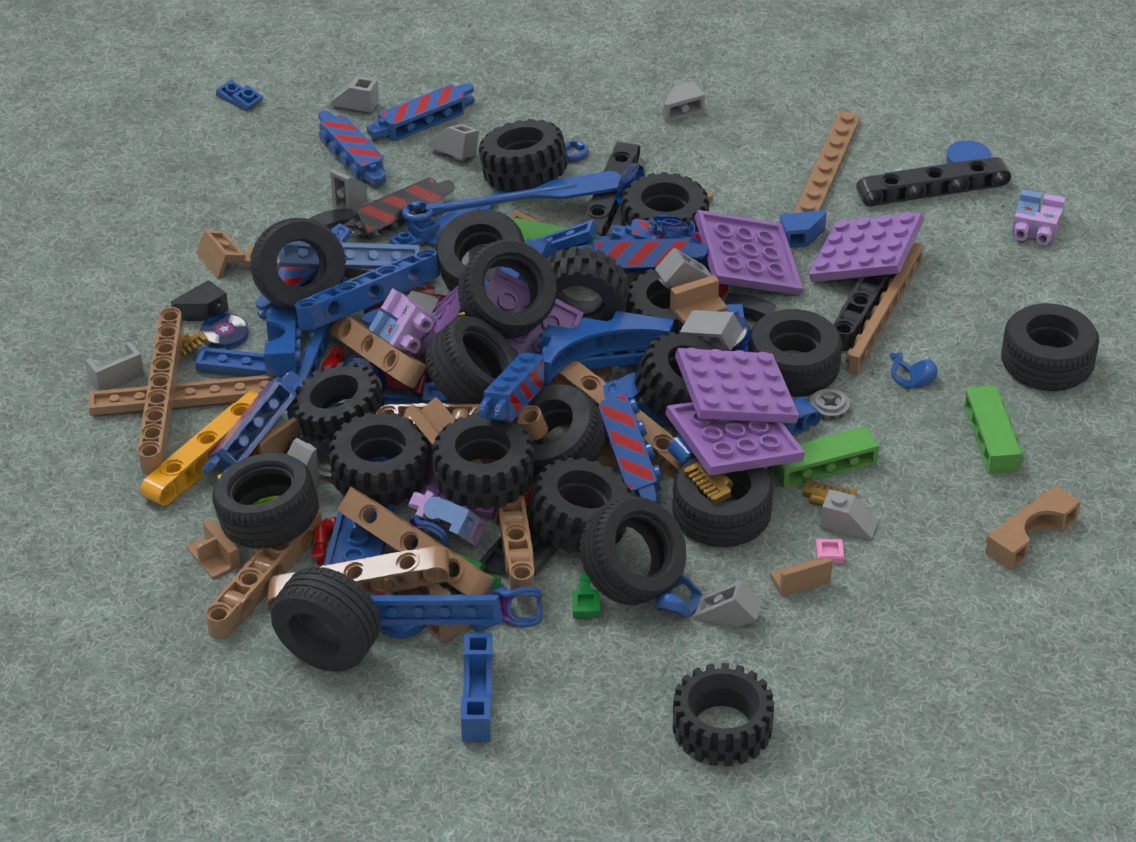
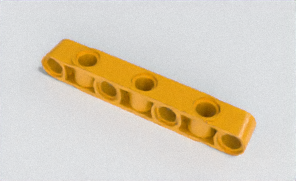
M255 391L246 393L167 458L143 480L140 487L141 496L162 506H167L205 475L202 472V468L210 459L208 456L259 393Z

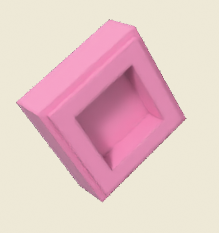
M816 539L817 559L823 560L830 557L832 564H844L845 557L842 539Z

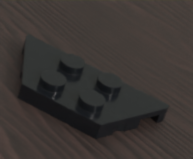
M527 506L526 513L534 558V576H536L558 549L553 547L551 542H545L540 537V533L535 532L528 518ZM501 536L478 561L486 564L483 570L485 573L506 574Z

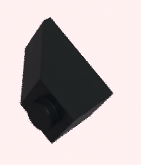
M209 280L171 301V307L178 308L181 311L182 321H211L229 310L227 293Z

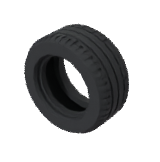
M507 239L487 244L470 259L460 275L458 299L462 311L465 313L464 315L476 317L487 322L498 330L505 339L525 336L547 318L555 305L558 290L556 275L550 266L551 264L549 261L547 262L546 257L541 252L539 253L533 246H528L527 243L522 241L517 242V240ZM499 266L507 267L521 274L530 290V304L525 311L517 313L506 312L492 303L484 287L485 275L489 269Z
M469 316L455 318L428 342L425 354L427 370L432 381L452 404H481L484 399V391L517 358L510 343L498 330L481 319Z
M263 453L237 462L220 476L212 493L214 508L223 533L232 542L247 548H271L292 541L310 527L319 509L318 497L310 470L297 458L282 453ZM280 496L270 502H266L259 505H251L264 498Z
M637 496L622 498L596 512L588 520L582 531L580 557L584 571L592 585L602 595L614 602L624 605L645 603L671 590L684 572L687 553L682 530L669 511L653 500ZM620 525L633 528L641 534L647 543L651 555V566L646 577L632 573L618 557L615 538Z

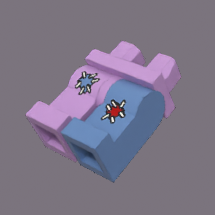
M1022 189L1012 231L1015 240L1024 241L1029 237L1036 239V242L1041 245H1048L1049 242H1054L1063 216L1066 198L1045 194L1040 211L1042 193Z
M392 288L381 308L394 315L398 320L379 310L368 330L379 335L394 347L410 355L412 353L416 354L421 347L420 340L424 333L430 332L434 325L432 321L434 316L413 299Z
M428 490L425 496L414 492L408 505L412 509L417 510L416 515L420 518L435 523L441 528L443 527L475 547L479 545L488 526L487 522L470 510L442 499Z

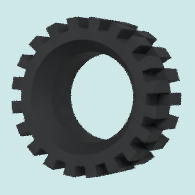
M344 362L337 363L335 368L329 365L324 367L325 371L321 373L318 370L313 372V378L309 379L306 377L302 381L303 387L297 386L295 389L296 396L291 405L304 436L311 434L314 439L317 438L319 441L328 437L331 440L335 432L339 431V428L345 422L348 424L352 418L356 416L358 418L363 417L366 413L376 414L380 407L386 405L376 375H374L370 368L367 369L366 365L361 364L357 367L356 362H350L348 366H345ZM350 399L340 406L326 409L337 402Z
M714 663L707 664L706 671L703 672L699 667L694 669L692 677L686 674L682 678V685L678 684L675 689L672 729L677 744H683V751L687 755L695 752V760L702 762L705 757L709 759V765L717 766V761H724L725 767L733 766V760L737 759L741 765L747 763L748 755L755 759L760 755V748L766 749L768 740L772 736L774 715L772 690H767V682L763 678L757 681L756 672L751 670L746 674L744 673V667L737 665L735 670L729 669V663H721V668L715 669ZM727 706L742 712L749 721L734 728H717L701 722L697 719V716L708 708Z

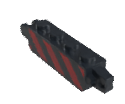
M428 177L359 207L358 210L352 212L351 220L345 223L344 226L350 229V238L368 236L369 239L381 235L380 230L386 227L390 231L401 226L400 221L405 220L402 215V209L405 205L415 201L427 202L429 204L445 201L444 197L454 191V183L451 180H445L437 184L435 179ZM416 209L411 210L410 213L412 215H417L426 210Z

